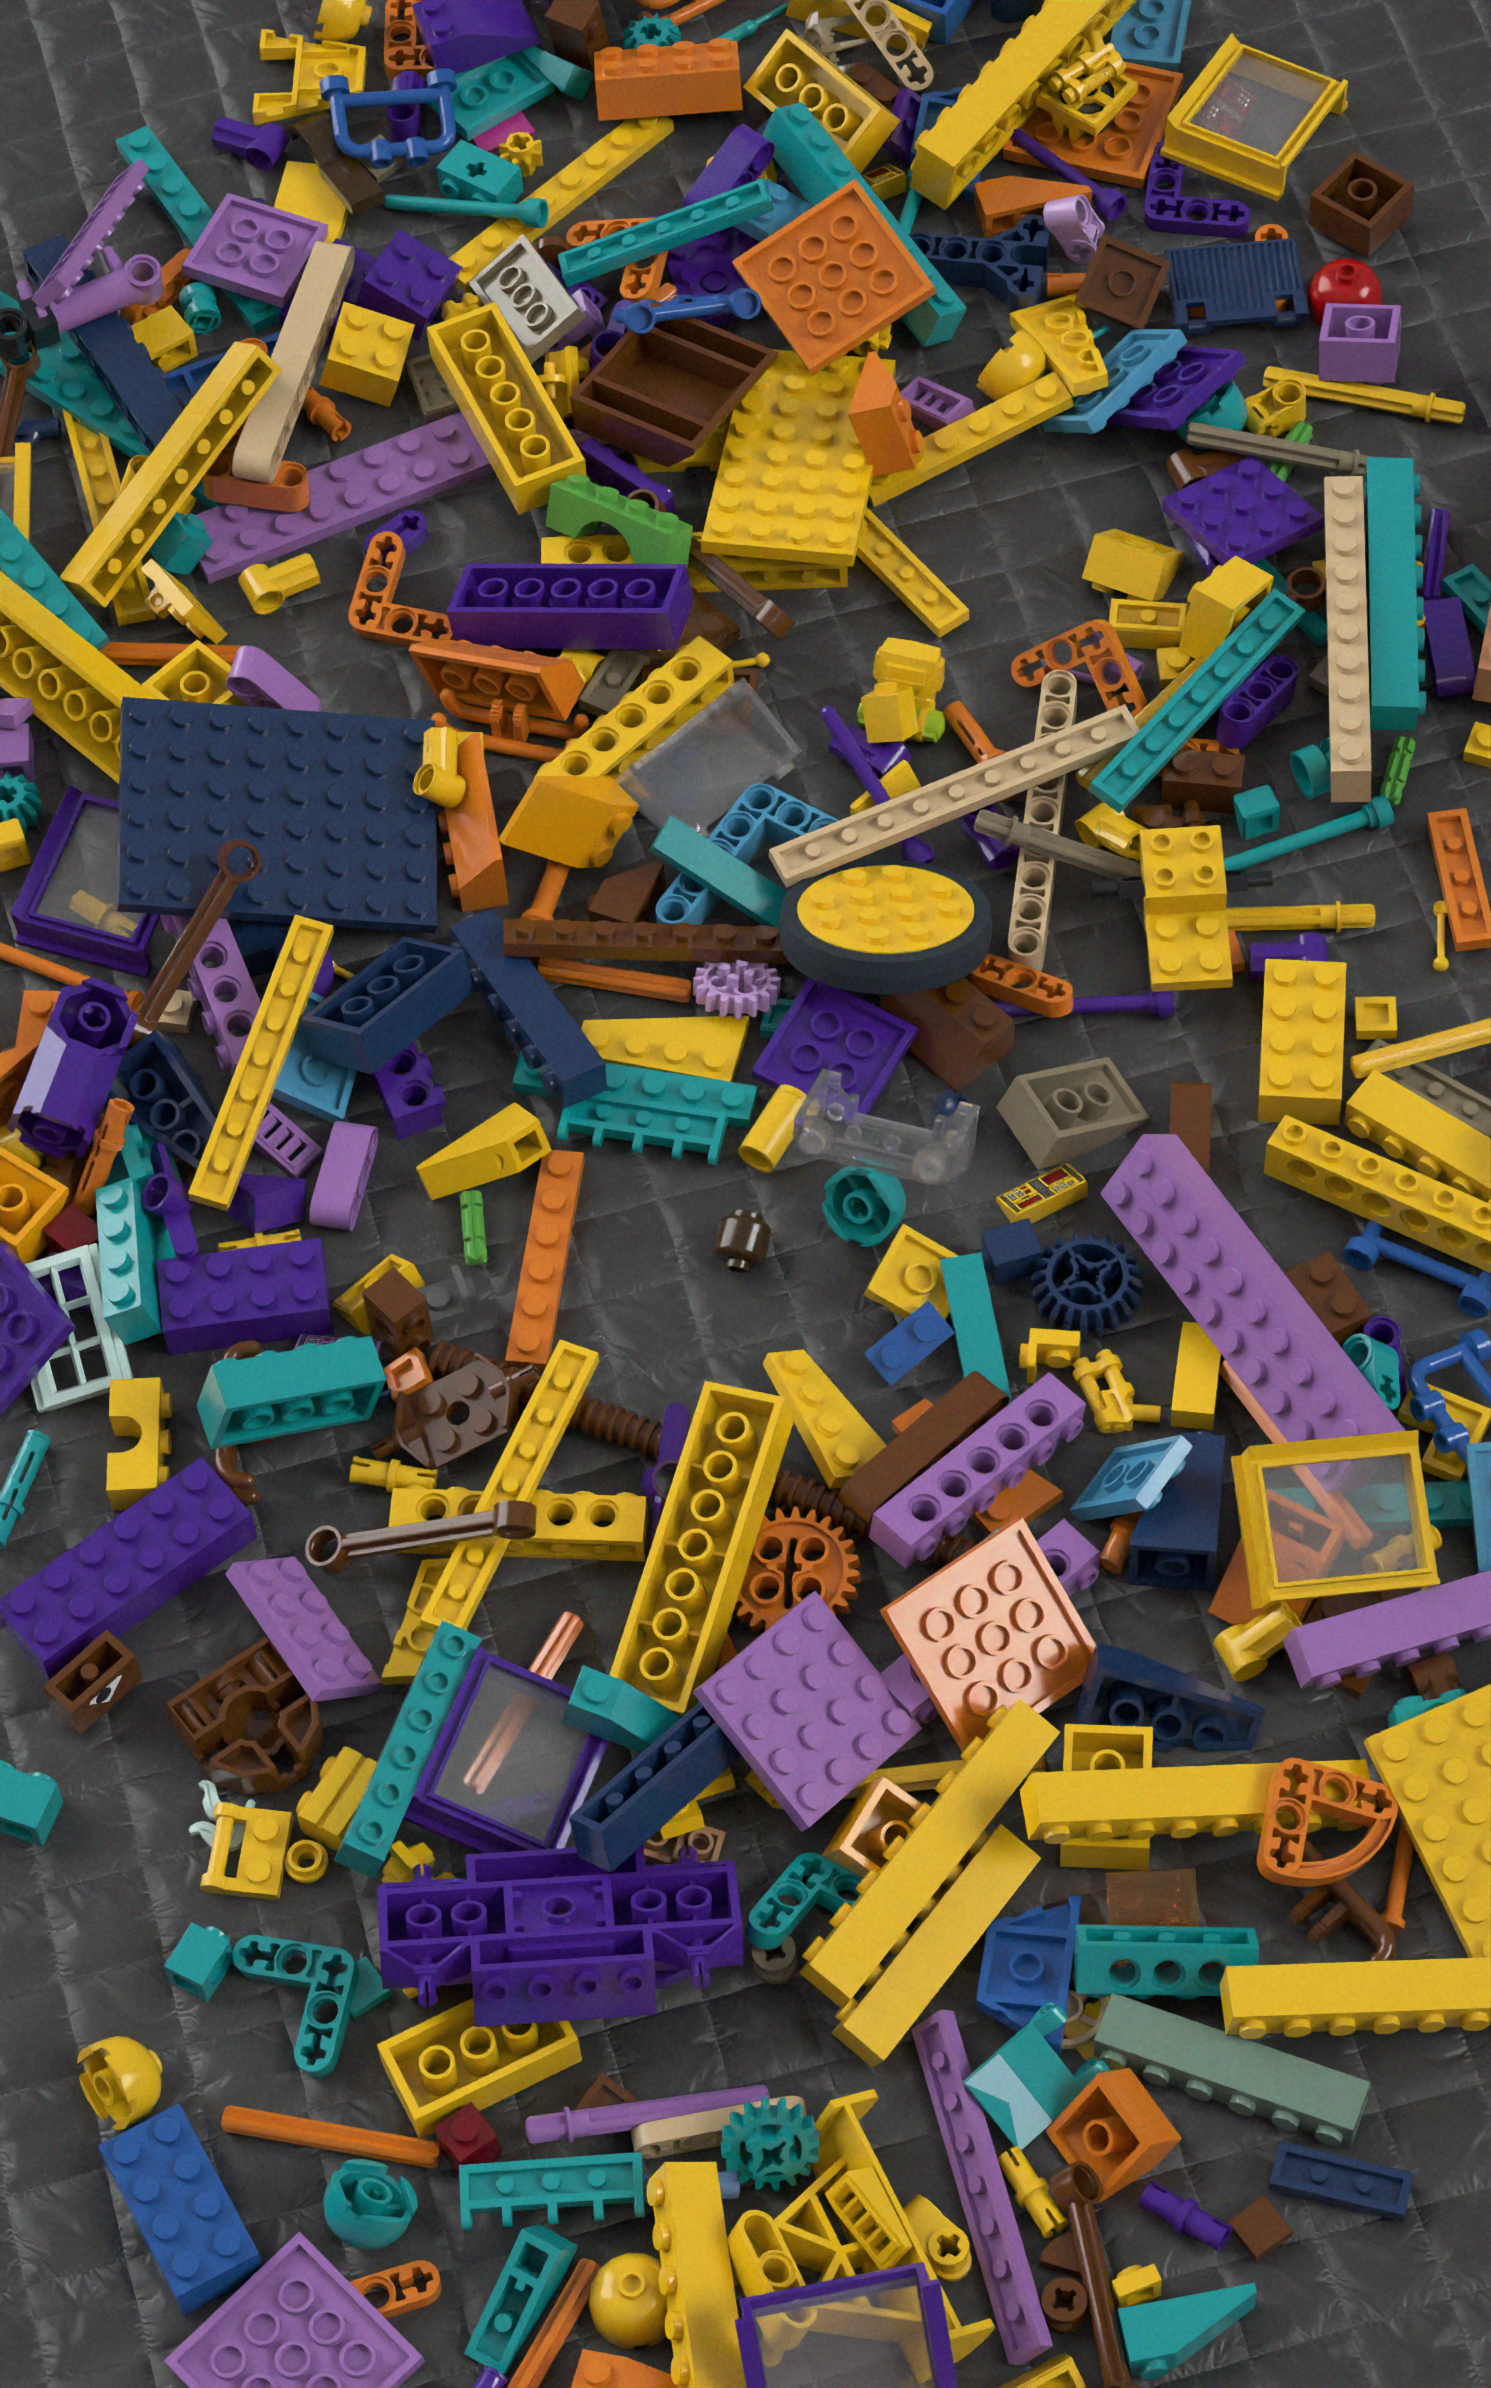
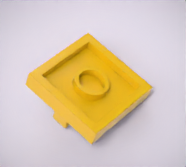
M151 558L141 568L146 576L155 583V587L145 598V602L158 616L164 619L171 613L178 622L186 625L199 639L206 635L215 644H218L227 635L226 631L188 588Z
M902 1224L863 1295L882 1304L888 1310L904 1319L929 1300L945 1320L950 1311L940 1267V1259L956 1257L958 1255Z

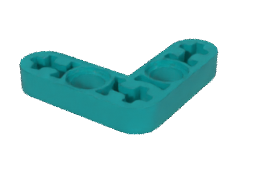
M800 1854L751 1910L745 1930L747 1939L754 1946L761 1949L779 1947L816 1903L834 1913L845 1902L852 1906L856 1900L843 1899L838 1892L850 1890L860 1896L861 1893L855 1888L863 1877L820 1854ZM811 1873H813L807 1880L806 1885L803 1884V1876H809ZM783 1895H790L799 1900L800 1904L788 1906L780 1902L778 1898ZM772 1916L776 1918L775 1926L770 1925L765 1929L770 1923Z
M248 1935L242 1938L233 1949L232 1959L235 1966L245 1977L252 1980L310 1989L294 2049V2059L307 2076L312 2078L328 2076L335 2069L339 2060L350 2016V2007L359 1979L360 1969L358 1963L346 1950L341 1948L261 1935ZM256 1948H258L263 1956L274 1959V1967L269 1961L260 1959L255 1960L253 1966H251L245 1957L246 1955H254ZM296 1953L306 1955L307 1964L302 1972L298 1974L286 1973L285 1963L291 1955ZM339 1961L347 1969L346 1973H339L335 1982L337 1990L343 1991L342 1995L332 1992L333 1977L328 1972L330 1968H337ZM327 2002L337 2004L338 2014L332 2022L327 2024L317 2022L316 2012L322 2004ZM312 2031L322 2034L320 2049L326 2054L324 2059H317L315 2065L307 2058L308 2053H315L319 2044V2039Z

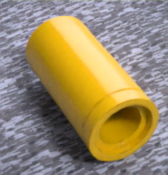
M785 1084L780 1085L738 1148V1153L742 1160L756 1170L766 1173L772 1172L812 1111L813 1103L811 1099L796 1087Z

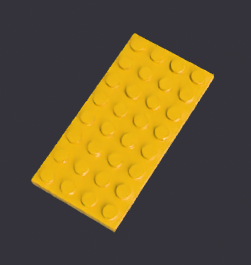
M772 349L778 352V358L733 409L701 538V553L853 567L873 478V465H868L848 417V412L866 357L843 355L812 376L795 351ZM881 359L894 379L896 360Z

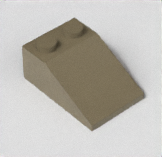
M1109 1057L1018 1075L996 1107L1037 1169L1068 1163L1146 1124L1150 1119Z

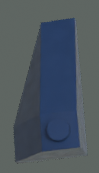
M155 1029L123 1055L107 1100L109 1102L110 1099L120 1098L130 1102L135 1108L130 1118L131 1122L137 1123L139 1128L160 1143H164L172 1152L198 1169L219 1113L196 1072L175 1041Z
M1097 1642L1083 1679L1074 1724L1153 1727L1152 1747H1154L1155 1751H1169V1747L1195 1746L1198 1750H1252L1265 1715V1708L1139 1653Z

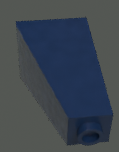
M1209 1431L1182 1433V1436L1193 1447L1184 1458L1186 1461L1184 1468L1178 1475L1167 1481L1161 1490L1163 1495L1160 1501L1149 1511H1143L1130 1537L1128 1585L1214 1591L1225 1436L1215 1435Z

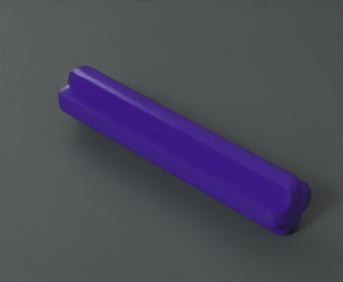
M1435 507L1429 511L1423 558L1422 589L1419 590V597H1423L1424 601L1440 598L1450 517L1449 511L1445 508L1438 509Z

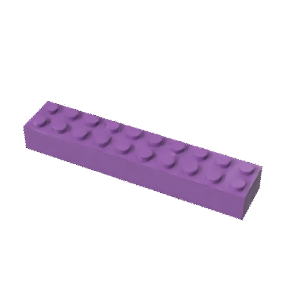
M1142 1134L1100 1194L1288 1442L1405 1431L1176 1134ZM1386 1457L1308 1464L1306 1466L1326 1493H1336L1339 1491L1355 1492L1361 1491Z

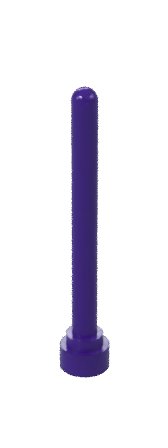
M1019 128L1014 129L1010 138L1014 144L1027 151L1068 183L1090 186L1094 206L1097 207V212L1108 221H1114L1124 212L1128 201L1125 195L1115 188L1102 189Z
M830 705L824 706L820 713L822 719L875 804L879 805L891 800L835 708ZM912 836L899 842L903 847L900 852L904 857L901 860L930 864L936 859V855L929 844H923L921 839L916 840Z
M1149 990V994L1073 998L1074 1007L1069 1013L1083 1014L1150 1010V1014H1158L1159 1018L1175 1017L1174 991L1151 992ZM1006 1001L994 1002L1010 1017L1043 1016Z

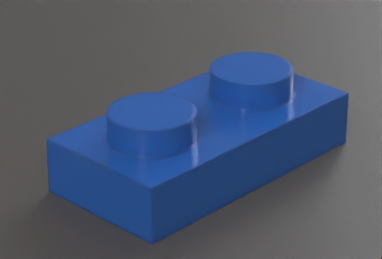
M928 1300L863 1353V1355L886 1383L891 1386L955 1332Z

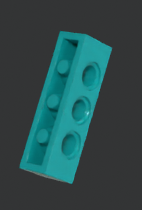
M1076 1924L1073 1976L1076 1994H1085L1093 1998H1103L1112 1993L1130 1995L1139 1999L1151 1998L1154 1995H1174L1185 2000L1196 1999L1199 1996H1219L1221 1998L1219 1984L1226 1966L1258 1965L1259 1944L1255 1928ZM1119 1960H1127L1130 1962L1127 1966L1122 1968H1116L1111 1966L1114 1962ZM1163 1961H1172L1175 1963L1173 1966L1166 1969L1156 1967L1159 1963ZM1208 1962L1220 1963L1214 1969L1207 1970L1201 1968Z

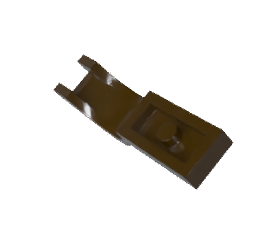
M318 111L305 114L282 124L283 129L292 141L299 138L298 135L304 140L314 157L321 177L353 217L386 202L383 190L357 158L344 154L338 148L334 138L332 117L327 112Z

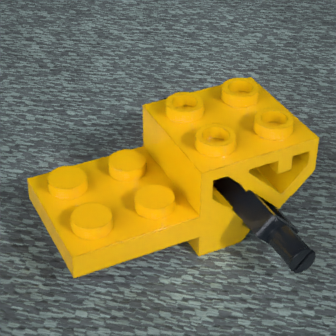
M1220 825L1140 830L1141 875L1116 877V880L1092 881V897L1117 895L1118 898L1142 897L1151 992L1232 987L1233 975L1226 916L1227 892L1248 891V888L1273 887L1272 870L1247 872L1245 869L1225 870Z

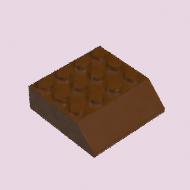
M653 302L650 306L659 307L664 305ZM693 317L655 322L654 327L644 334L633 333L628 330L570 395L575 429L668 468L694 455L776 361L778 352Z

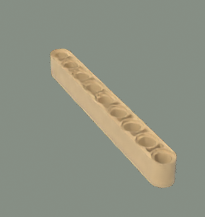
M321 241L315 242L271 355V359L282 371L248 415L233 457L232 473L235 478L272 483L274 481L350 280L355 258L353 246Z
M1054 670L1043 678L1034 741L1075 725L1077 680L1070 672ZM1068 773L1028 789L1023 823L1061 835ZM1020 847L1008 934V960L1041 972L1044 966L1057 860L1042 854L1036 855L1039 853Z

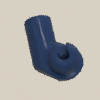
M55 417L22 422L17 428L13 449L15 450V443L30 442L32 449L44 437L62 435L60 418Z

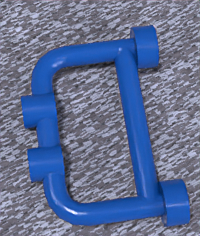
M447 68L429 72L427 74L428 88L359 93H350L348 79L343 75L324 77L319 82L321 98L330 103L334 138L338 148L352 158L370 159L371 166L375 169H384L391 166L393 163L392 157H406L407 164L412 167L425 165L428 162V155L445 152L456 139V125L451 93L457 89L455 72ZM438 103L442 135L438 139L425 141L422 137H411L405 140V142L390 143L386 139H376L369 144H356L349 138L345 108Z
M748 288L736 289L731 295L717 294L693 297L691 295L678 294L670 301L640 300L638 303H632L627 307L616 309L613 313V318L617 323L624 324L630 332L644 334L654 327L655 322L731 312L735 317L750 319L759 313L761 298L755 290ZM653 302H657L664 306L651 307L649 306V304L651 305Z
M1369 1220L1361 1237H1351L1342 1252L1344 1260L1358 1270L1368 1271L1372 1269L1378 1256L1381 1255L1459 1287L1463 1290L1457 1300V1304L1463 1312L1472 1317L1484 1318L1491 1309V1273L1482 1270L1478 1278L1383 1239L1380 1235L1385 1226Z
M1478 1328L1461 1334L1458 1345L1420 1359L1412 1365L1408 1372V1385L1415 1396L1410 1401V1410L1413 1417L1418 1422L1431 1419L1438 1428L1433 1434V1441L1437 1450L1442 1454L1455 1451L1465 1464V1444H1470L1468 1431L1462 1423H1455L1446 1411L1443 1396L1437 1390H1430L1425 1382V1376L1460 1363L1491 1405V1377L1481 1365L1482 1362L1491 1358V1342L1487 1334Z

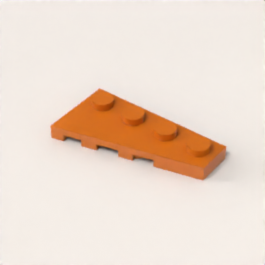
M924 1398L892 1420V1430L897 1435L901 1434L934 1404ZM1028 1469L1024 1478L1017 1486L1012 1489L1006 1487L997 1495L994 1503L985 1512L980 1513L977 1511L971 1518L989 1536L997 1528L1001 1529L1015 1518H1023L1025 1523L1029 1524L1063 1500V1491Z

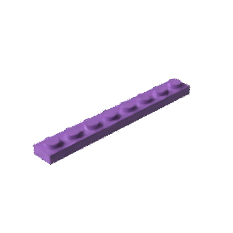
M140 158L114 179L33 296L32 300L41 310L52 301L59 305L72 293L73 289L71 287L83 277V271L94 261L93 256L105 245L103 241L115 230L113 226L125 215L124 211L134 202V196L145 186L142 179L149 168Z
M940 2009L912 2028L911 2032L1009 2365L1022 2366L1053 2347V2343L982 2106L963 2084V2081L972 2072L954 2011Z

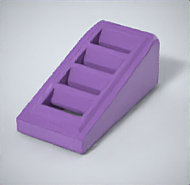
M919 375L900 392L902 399L906 398L910 404L911 415L934 431H938L975 412L971 399ZM922 393H926L919 401H916Z
M269 1102L252 1148L292 1178L298 1179L323 1154V1149ZM273 1127L277 1129L269 1138H264ZM288 1137L290 1140L278 1150L277 1147ZM299 1146L304 1149L292 1161L288 1159Z

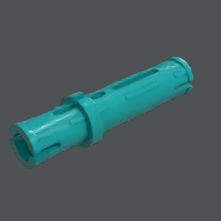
M28 1430L25 1434L22 1446L0 1492V1550L5 1548L7 1538L15 1521L22 1518L25 1511L23 1503L36 1477L45 1452L51 1444V1440L47 1435L36 1430ZM27 1460H28L29 1463H28V1465H27V1467H26V1470H25V1472H24V1474H23V1476H22V1479H21V1481H20V1483H19L18 1480H19V1478H20V1476H21V1474H22V1471H23V1469H24V1467H25V1464H26V1462H27ZM11 1497H12V1501H11V1503H10V1506H9V1508H8V1510H7V1512H6V1514H5V1516H4V1519H2V1516H3V1514H4V1512H5V1510H6V1507H7V1505L9 1504V1501H10V1499H11Z

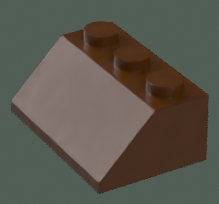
M965 977L930 990L887 994L879 1006L880 1009L917 1027V1035L907 1051L956 1094L1014 1048V1020Z

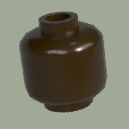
M737 1209L732 1210L731 1215L721 1218L716 1235L714 1254L721 1261L726 1262L725 1268L727 1270L737 1273H749L750 1267L760 1266L765 1262L771 1228L763 1221L764 1217L761 1214Z

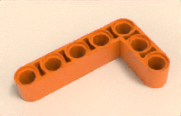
M247 338L240 341L241 343L259 346L269 356L268 347L262 340ZM246 418L202 477L205 496L211 501L284 512L302 511L310 503L308 472L303 465L281 460L272 483L235 478L233 476V457L245 426Z

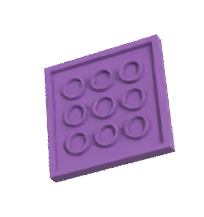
M816 1591L805 1597L693 1691L694 1695L801 1832L812 1826L922 1729L915 1718L911 1719L887 1690L888 1683Z
M299 2231L175 2349L164 2362L188 2388H399L425 2360Z

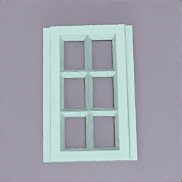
M98 1244L84 1245L25 1264L35 1278L50 1274L57 1303L69 1318L68 1310L90 1304L98 1336L76 1342L74 1332H72L67 1338L68 1345L58 1348L49 1359L71 1353L79 1385L57 1391L49 1360L30 1381L38 1412L52 1411L110 1392V1380L133 1379L125 1345L103 1318ZM80 1265L87 1296L66 1302L58 1271ZM100 1344L108 1375L86 1382L79 1350Z

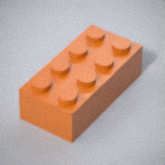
M717 38L709 41V43L702 44L680 41L674 43L673 46L658 47L655 44H643L638 46L637 49L622 50L620 47H607L600 52H594L599 121L743 110L737 41Z

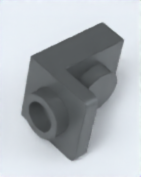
M458 1264L450 1266L452 1278L417 1289L427 1298L432 1330L474 1317L471 1301L478 1299L471 1276L463 1277Z

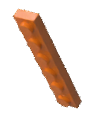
M552 1150L541 1159L505 1358L508 1369L513 1366L522 1369L534 1363L539 1372H544L550 1360L585 1162L584 1152Z

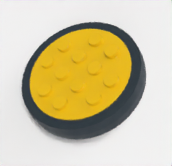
M879 859L849 862L817 876L799 881L788 891L783 899L779 931L785 957L804 975L823 984L848 991L871 994H903L941 987L973 972L980 966L989 952L992 918L987 897L978 886L967 878L950 870L921 862Z

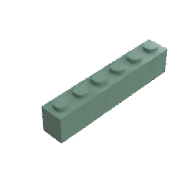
M1115 1993L1111 1994L1094 2038V2056L1104 2061L1112 2070L1130 2068L1134 2072L1142 2074V2077L1152 2084L1159 2086L1171 2084L1185 2089V2092L1195 2099L1202 2101L1217 2100L1228 2104V2107L1238 2114L1245 2116L1257 2114L1271 2119V2122L1281 2129L1287 2131L1300 2129L1314 2134L1317 2140L1330 2146H1340V2144L1348 2147L1352 2146L1369 2097L1371 2083L1369 2081L1236 2035H1226V2032Z

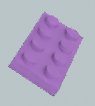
M296 1557L233 1562L225 1575L312 1702L373 1695L382 1685V1681L372 1668L370 1661L364 1657L351 1638L347 1628L342 1625L328 1605L326 1598L319 1592L306 1573L304 1566Z

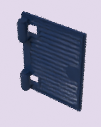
M1297 238L1164 249L1165 260L1171 262L1167 274L1175 328L1181 329L1184 335L1210 333L1214 331V326L1265 321H1268L1269 326L1273 327L1295 326L1303 323V318L1309 316ZM1293 299L1294 311L1277 312L1275 300ZM1204 307L1205 318L1188 320L1186 308Z

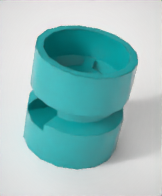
M1329 737L1320 742L1319 748L1311 744L1290 754V765L1294 779L1306 798L1311 800L1331 791Z

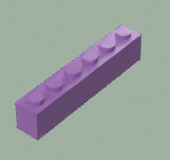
M1491 1570L1294 1628L1283 1639L1300 1688L1316 1685L1317 1690H1323L1339 1684L1342 1681L1341 1677L1355 1673L1357 1678H1363L1380 1671V1665L1394 1661L1397 1667L1420 1659L1419 1653L1434 1649L1437 1655L1458 1648L1460 1646L1459 1641L1472 1637L1474 1643L1491 1639Z

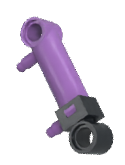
M106 246L102 249L101 253L104 256V261L110 273L72 288V293L63 302L57 305L52 301L43 310L32 300L35 293L29 287L27 281H19L16 285L22 300L18 302L19 310L9 307L0 309V356L5 359L20 358L28 351L30 340L37 351L60 342L59 334L133 304L146 306L159 300L163 291L160 263L150 255L139 254L131 257L124 267L113 248ZM142 278L149 279L148 281L144 282L137 281ZM6 332H16L14 335H4Z

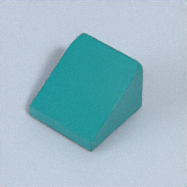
M1269 785L1254 788L1234 796V809L1242 841L1279 829L1280 805Z

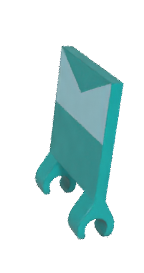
M1051 2002L1043 2005L1025 2027L963 2081L966 2088L1013 2147L1019 2146L1021 2149L1026 2147L1055 2121L1098 2073L1110 2071L1104 2061L1090 2057L1073 2076L1043 2038L1067 2020L1064 2010Z

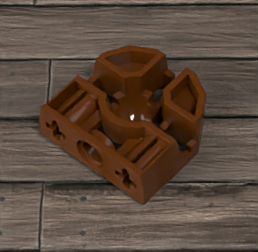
M267 1636L166 1703V1718L169 1726L211 1781L219 1787H226L244 1795L283 1791L309 1773L324 1742L319 1702H312ZM259 1652L260 1659L256 1656L255 1653ZM297 1694L301 1697L281 1711L283 1703ZM185 1700L188 1701V1707L184 1703ZM265 1710L270 1712L268 1721L255 1719L253 1711ZM226 1743L228 1747L209 1759L208 1763L205 1756ZM284 1746L297 1764L293 1766V1771L289 1774L284 1772L279 1775L276 1766L269 1757L276 1754Z

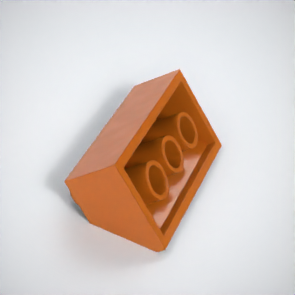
M444 638L411 644L408 650L435 698L439 699L440 692L445 688H450L454 691L456 698L462 703L491 708L493 699L497 698L504 700L506 711L513 712L517 703L527 704L529 715L566 721L585 686L573 661L565 657L553 658L537 655L531 651L518 652L507 650L497 645L484 646L473 644L467 640L455 641Z
M480 732L473 733L458 745L457 774L462 776L466 782L463 798L456 807L452 809L444 807V810L437 811L441 835L449 833L450 842L443 843L446 866L454 865L456 872L455 874L448 875L452 898L460 897L462 912L509 904L502 853L498 840Z

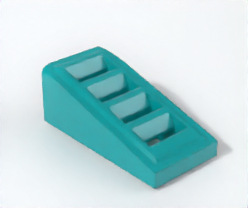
M535 46L521 50L563 93L579 100L584 99L594 77L591 72Z

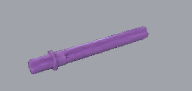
M755 2085L571 2111L567 2106L563 2107L562 2112L529 2116L526 2118L525 2130L527 2139L532 2144L566 2139L567 2143H573L574 2138L628 2131L640 2124L741 2105L747 2101L750 2103L761 2101L762 2097L770 2099L767 2086Z

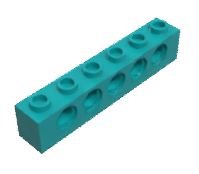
M441 1621L430 1641L334 1859L335 1862L372 1879L375 1878L386 1859L482 1638L446 1621Z

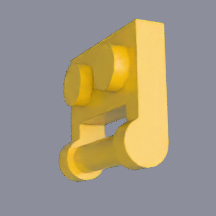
M227 1802L216 1803L213 1818L217 1822L208 1871L202 1874L200 1889L213 1894L279 1901L285 1872L284 1859L289 1849L294 1821L292 1812L239 1807L236 1804ZM233 1825H246L236 1878L226 1877L224 1874Z

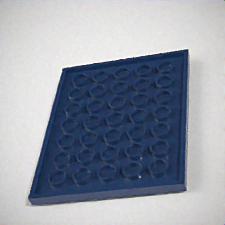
M122 697L117 912L192 917L220 870L217 863L219 849L229 840L243 839L259 851L261 868L254 878L239 883L219 919L292 924L294 916L299 915L333 925L334 927L435 933L437 928L436 803L415 794L413 791L415 775L423 765L424 732L435 727V721ZM245 847L234 848L226 858V867L231 874L246 872L252 863L251 852Z

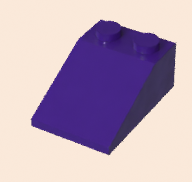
M423 0L412 4L420 37L435 69L447 68L457 74L541 44L540 37L521 0Z

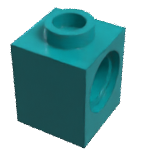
M191 1923L164 1965L169 1983L208 2003L233 1963V1951L229 1937L213 1926H207L204 1929Z

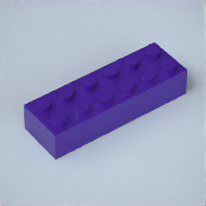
M466 563L446 612L454 640H467L478 645H497L510 649L667 650L677 648L692 608L694 597L686 564Z
M200 1457L0 1598V1622L2 1627L45 1679L49 1681L106 1629L115 1638L119 1637L258 1538L252 1514L203 1457Z

